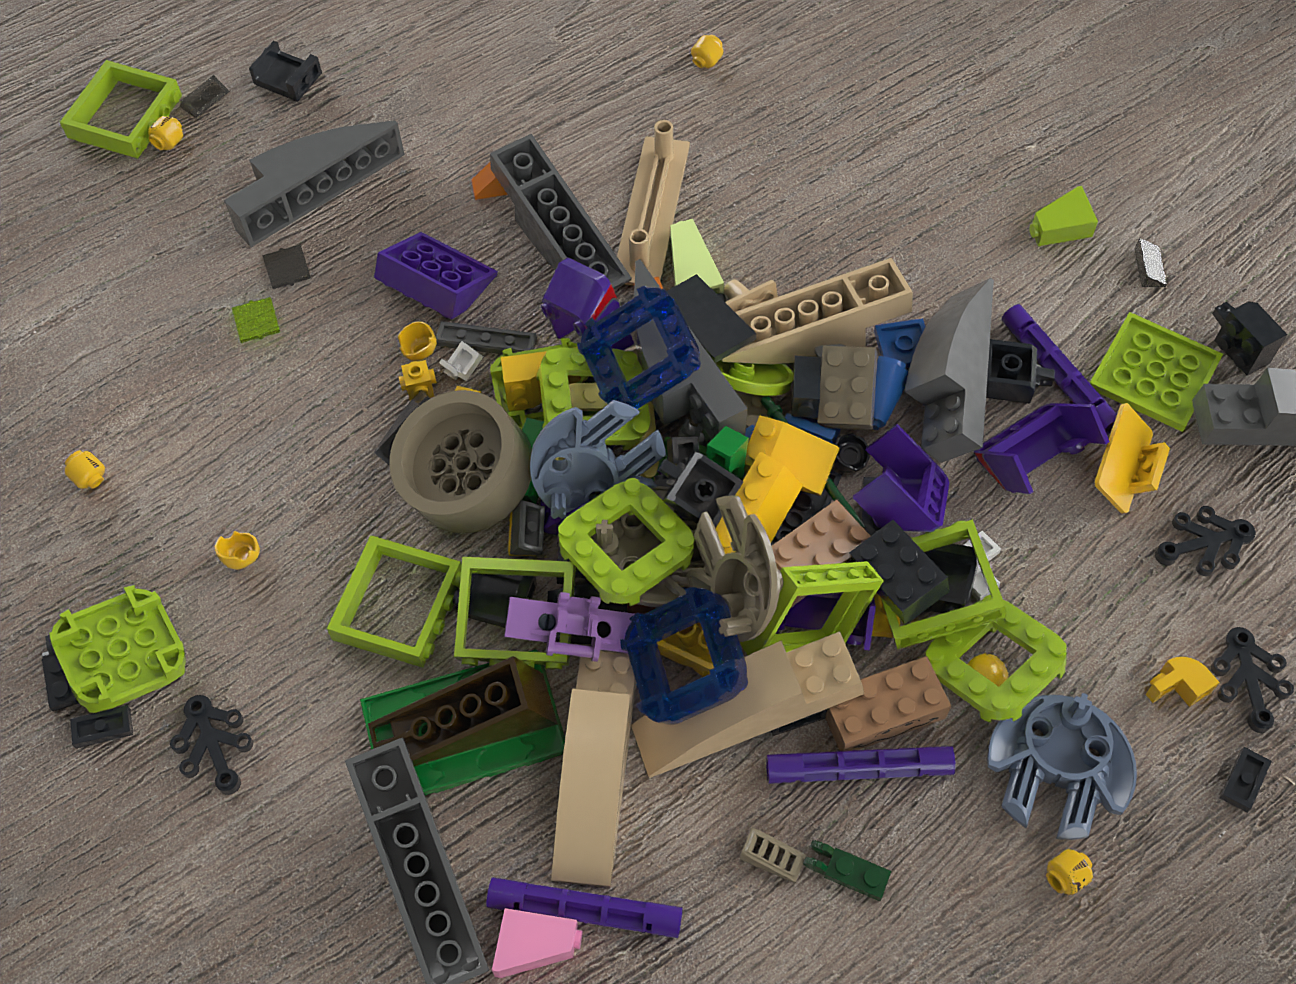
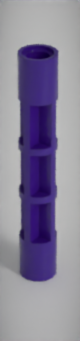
M1017 304L1009 308L1001 318L1004 325L1019 342L1032 344L1037 348L1038 364L1041 367L1055 370L1054 382L1074 404L1095 405L1106 434H1110L1117 413L1040 328L1022 305Z
M952 746L766 755L768 784L794 783L798 780L800 782L921 777L925 774L927 776L954 775L956 768L955 754Z
M492 877L490 880L486 901L487 908L504 910L506 908L574 919L577 922L603 927H614L642 933L647 932L671 938H679L683 907L541 886Z

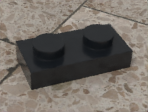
M128 705L70 719L72 745L76 749L133 735L131 709Z
M1243 747L1231 770L1220 799L1248 813L1252 809L1272 761Z

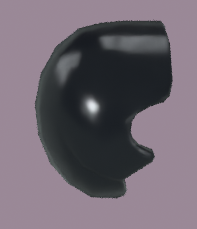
M849 433L840 435L835 440L834 445L839 447V451L834 465L839 470L854 473L866 467L870 454L866 451L868 444L863 438Z

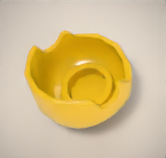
M422 321L413 322L405 326L398 335L400 351L408 360L420 361L426 359L433 354L437 345L433 330Z
M234 531L229 538L220 536L214 546L218 559L228 568L235 570L251 565L256 561L260 552L256 537L250 533H239L237 531Z
M979 654L967 663L998 687L1008 679L1009 674L1005 664L995 655Z

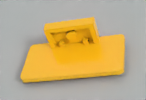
M1128 403L1121 404L1109 437L1110 442L1107 443L1095 478L1096 488L1120 513L1129 512L1134 494L1158 489L1170 451L1165 442L1150 445L1153 437L1151 428Z

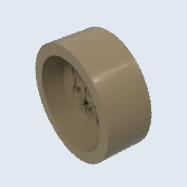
M466 390L451 391L437 395L424 402L403 422L392 444L390 474L395 489L403 500L433 525L454 533L477 532L503 520L523 499L531 482L530 458L532 448L523 430L495 400L479 392Z

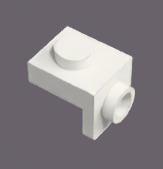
M461 341L448 362L441 359L439 363L446 368L443 372L454 380L460 377L467 381L484 356Z

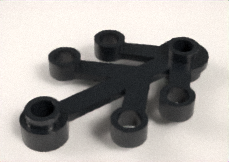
M1202 506L1196 514L1197 520L1203 524L1210 523L1224 531L1215 532L1192 522L1188 514L1179 512L1172 520L1173 527L1180 531L1185 530L1199 538L1178 544L1163 542L1155 551L1156 560L1162 565L1169 566L1175 563L1179 555L1207 547L1203 558L1196 566L1198 574L1206 577L1210 576L1215 569L1214 560L1221 543L1231 541L1229 550L1221 558V564L1226 569H1234L1240 562L1239 552L1242 545L1252 542L1256 531L1254 526L1246 520L1236 519L1229 521L1215 515L1212 507ZM1202 512L1207 513L1210 517H1205ZM1178 519H1182L1185 524H1181ZM1165 549L1171 551L1172 554L1167 553V552L1165 551ZM1227 558L1233 559L1234 563L1229 562ZM1202 564L1207 565L1210 570L1204 569Z
M1235 627L1227 633L1226 644L1228 648L1221 657L1213 661L1211 671L1216 676L1226 675L1231 668L1230 662L1237 654L1241 666L1228 683L1223 684L1219 688L1217 695L1225 703L1232 702L1238 695V688L1245 680L1253 709L1247 718L1248 726L1257 733H1265L1273 726L1274 716L1270 710L1265 708L1259 682L1271 689L1279 699L1289 698L1294 692V686L1287 680L1278 681L1255 665L1251 655L1265 663L1267 669L1273 673H1280L1286 667V659L1280 654L1271 655L1255 644L1254 635L1246 628ZM1237 637L1242 638L1245 641V643L1239 641ZM1272 660L1277 661L1280 667L1275 666ZM1216 664H1222L1225 670L1219 669ZM1280 686L1285 687L1288 693L1282 692ZM1223 690L1230 691L1232 696L1225 695ZM1259 715H1262L1263 717H1265V719L1267 720V722L1262 721V720L1259 718Z
M195 695L189 698L184 705L183 711L187 719L180 733L173 736L170 740V747L177 754H183L190 747L189 739L197 724L200 728L201 733L189 758L180 763L179 770L186 778L195 777L199 772V764L206 749H208L218 774L215 778L216 787L225 795L234 794L241 786V779L234 770L229 769L218 742L236 747L240 752H248L253 747V740L247 733L236 735L213 728L209 718L225 722L230 728H238L244 721L239 710L231 709L225 711L215 708L208 697ZM197 705H202L200 710L193 711ZM238 715V719L235 722H229L232 716ZM248 739V743L245 746H239L241 740ZM183 740V746L176 748L177 742ZM188 765H194L190 772H185V768ZM231 776V779L228 783H222V780L225 777Z

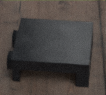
M274 40L249 67L254 85L296 102L302 98L322 74L317 56L310 54L306 60H302L282 52L278 42Z
M952 543L924 552L947 576L950 592L923 612L947 613L969 606L979 565L973 547Z
M472 573L468 618L506 628L510 597L532 600L537 586L536 576ZM460 589L455 591L453 597V604H455L457 614Z

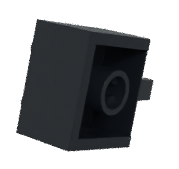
M1248 301L1237 308L1225 302L1217 306L1212 313L1221 326L1214 341L1246 376L1270 364L1288 335L1255 302Z
M990 339L986 398L1030 404L1036 387L1052 386L1055 370L1036 364L1037 348L1032 344Z
M698 452L691 454L685 464L679 462L677 466L665 459L657 469L669 478L666 483L670 488L662 501L697 524L701 514L708 512L716 527L722 517L716 499L723 496H735L743 484L742 480ZM704 486V492L707 495L701 497L698 488Z

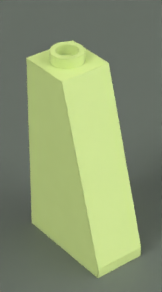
M694 220L679 221L676 224L670 225L674 285L676 286L697 274L716 294H724V281Z

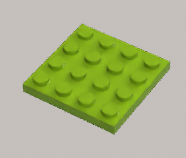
M1129 312L1092 377L1090 384L1099 394L1121 404L1128 403L1134 410L1183 432L1194 412L1193 398L1203 384L1209 383L1223 353Z

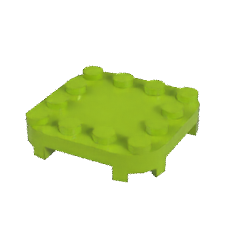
M135 585L124 587V594L71 614L69 609L59 614L60 619L53 626L52 632H49L54 652L77 701L86 707L89 712L96 713L117 707L164 687L184 675L186 657L183 643L180 641L162 605L161 598L155 591L150 592L145 589H136Z

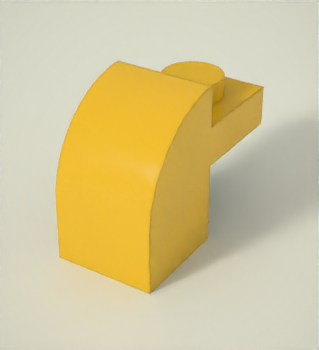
M1175 657L1169 659L1159 671L1160 674L1149 682L1152 686L1145 695L1154 703L1172 690H1175L1185 703L1191 707L1211 694L1220 682L1201 662L1189 657Z

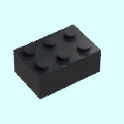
M894 520L890 521L849 552L852 563L869 562L883 579V583L876 593L905 625L950 592L947 576Z

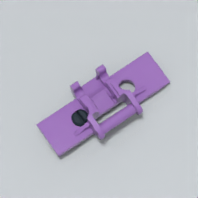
M560 592L557 603L510 597L504 637L547 642L546 655L548 656L556 653L591 658V661L598 662L600 649L640 654L644 615L598 609L601 601L600 597L591 596L590 599L570 597V593ZM601 621L608 623L610 626V633L605 638H601L597 633V626ZM556 633L592 637L591 646L555 642Z

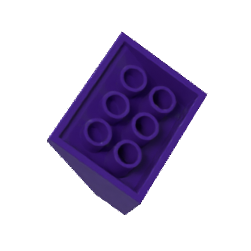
M419 232L378 252L374 278L383 282L385 286L398 290L404 296L415 299L422 303L423 306L441 313L442 316L453 319L464 313L497 276L498 271L423 232Z

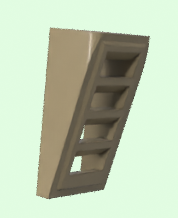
M753 827L740 856V860L792 883H796L806 858V854ZM756 842L761 844L758 854L752 852ZM767 847L773 849L768 860L763 858ZM778 852H781L784 855L780 865L777 866L774 862ZM792 857L795 858V861L789 872L785 870L789 858Z

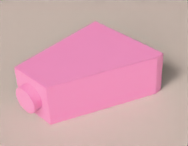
M505 908L492 972L495 977L503 978L571 959L574 955V949H580L583 931L578 930L577 920Z

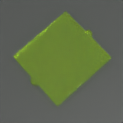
M271 297L257 301L250 300L249 303L232 307L241 343L258 338L262 340L265 336L280 333Z

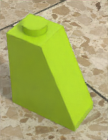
M1077 186L1036 212L1029 229L1031 237L1035 238L1037 245L1044 246L1093 237L1098 220L1083 187Z

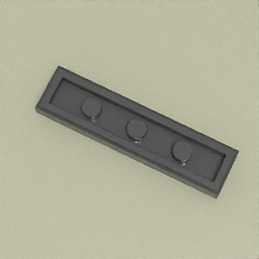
M440 321L436 335V346L457 349L462 341L479 352L503 354V350L512 348V353L533 350L537 335L530 332Z

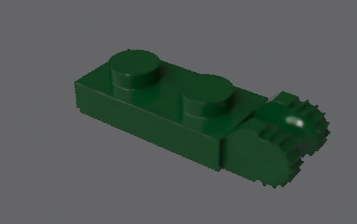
M813 840L811 842L810 848L831 858L827 866L815 858L806 857L803 863L805 867L824 875V878L881 901L892 871L836 847L834 849L820 841Z

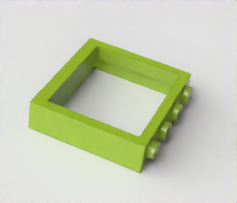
M106 60L62 118L60 124L69 139L138 159L150 142L148 139L149 127L159 117H169L171 111L182 97V93L176 79ZM118 81L159 93L129 136L87 125Z
M973 519L957 521L949 527L910 538L923 552L970 539L992 599L899 626L896 614L881 598L897 650L1006 618L1005 604Z
M370 535L327 627L331 639L423 668L430 654L433 655L434 641L437 635L440 636L444 630V618L447 611L450 612L453 609V597L457 588H460L461 562ZM382 555L446 573L415 647L350 628Z
M462 557L454 657L457 660H462L461 664L478 666V661L489 662V666H493L512 656L533 668L534 664L545 665V669L549 670L562 669V665L569 666L570 655L553 653L552 656H548L544 652L465 649L472 573L564 577L563 592L570 593V597H574L575 565L567 561ZM560 633V643L571 644V634Z
M869 562L782 567L780 572L783 578V586L779 593L777 607L771 621L759 636L739 644L747 655H750L779 641H782L787 653L837 632L841 633L846 643L883 583V579ZM843 592L822 629L775 634L797 596Z

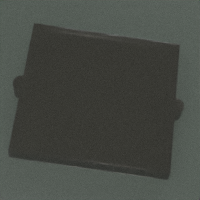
M301 245L286 249L280 248L279 251L262 255L272 289L286 285L293 286L294 283L311 278Z

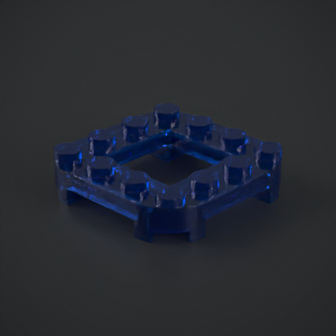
M646 285L636 289L639 294L638 296L596 322L593 318H590L584 324L587 328L581 337V342L577 343L578 350L585 357L600 391L598 395L607 404L615 400L638 409L687 379L701 365L699 347L676 301L666 290L648 288ZM654 320L668 349L666 350L668 357L631 380L626 381L611 349V345L649 321Z
M687 588L685 589V595L645 614H634L629 618L632 622L626 630L625 638L620 639L621 650L628 652L641 702L637 703V707L642 714H645L652 721L667 725L681 723L732 700L748 685L747 665L738 636L725 637L724 634L719 632L721 627L719 621L731 618L729 607L720 594L707 589ZM700 622L714 668L710 670L711 674L671 692L657 642Z

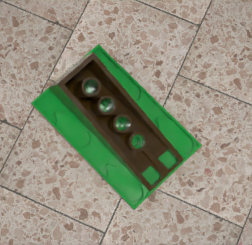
M535 649V650H531V651H528V652H540V651H538V650ZM514 656L493 666H489V663L360 699L371 750L403 738L424 795L434 792L439 793L484 777H492L564 754L565 735L544 665L534 664L533 668Z

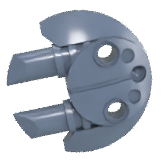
M613 400L588 421H582V410L574 407L553 418L542 429L532 448L530 473L536 492L551 509L552 518L556 519L558 516L561 519L565 518L566 513L583 504H587L614 485L625 482L629 478H636L640 483L650 488H656L655 486L657 485L652 479L640 475L666 455L664 442L658 429L624 456L619 455L615 458L612 450L609 447L606 449L605 440L639 414L640 411L638 409ZM557 457H563V458H565V459H563V460H556L555 458H557Z
M1082 693L1080 697L1075 696V698L1063 695L1034 697L1022 709V716L1015 721L1007 719L998 722L988 746V768L995 772L1009 769L1011 773L1003 798L1002 808L1023 827L1027 828L1039 783L1046 782L1051 784L1053 782L1056 787L1066 789L1068 796L1056 837L1059 840H1076L1089 837L1096 806L1099 803L1109 813L1122 815L1133 797L1136 786V761L1128 739L1120 727L1106 713L1093 706L1092 701L1087 700L1088 695ZM1032 729H1039L1044 736L1035 735ZM1089 748L1097 750L1100 757L1092 755Z

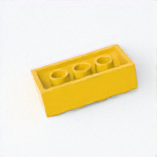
M760 451L735 496L740 497L748 515L755 514L758 517L771 543L803 484L784 464ZM722 517L716 527L717 534L725 554L736 552L732 550L730 545L732 539Z

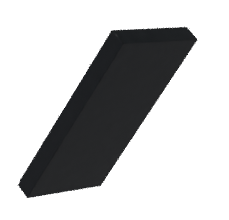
M697 274L664 292L714 363L757 339L756 332Z

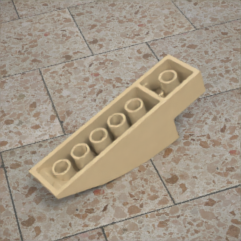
M889 258L736 311L735 313L756 332L757 339L723 358L722 362L756 364L794 363L795 355L817 357L814 349L821 345L843 344L846 347H866V328L912 312L913 292L893 259Z
M840 632L787 653L782 641H779L731 663L685 688L634 722L631 727L648 777L651 778L864 694V690Z
M600 651L598 662L591 661V658L580 657L576 689H572L563 754L551 876L552 882L611 888L638 673L637 654Z

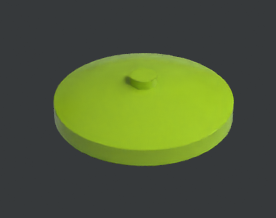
M722 360L715 363L732 388L744 393L762 396L782 395L790 390L793 382V372L784 363L756 364L722 362Z

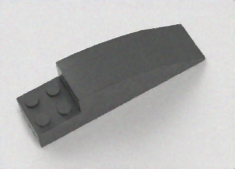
M393 120L339 127L290 141L249 159L257 181L224 200L236 232L252 248L404 156L405 153L398 123Z
M532 134L490 153L491 171L515 205V221L554 270H556L559 262L570 258L604 274L609 279L613 289L632 280V277Z
M640 259L635 261L634 328L638 362L642 367L645 387L663 425H666L690 413L695 424L699 423L702 427L703 435L708 443L725 426L745 436L747 407Z
M992 278L951 296L929 320L919 339L908 371L905 392L925 406L921 449L941 463L983 448L994 286Z
M1267 368L1254 385L1203 384L1192 400L1201 442L1204 445L1296 446V370Z
M397 739L345 760L426 984H460L488 972L489 968L404 739Z

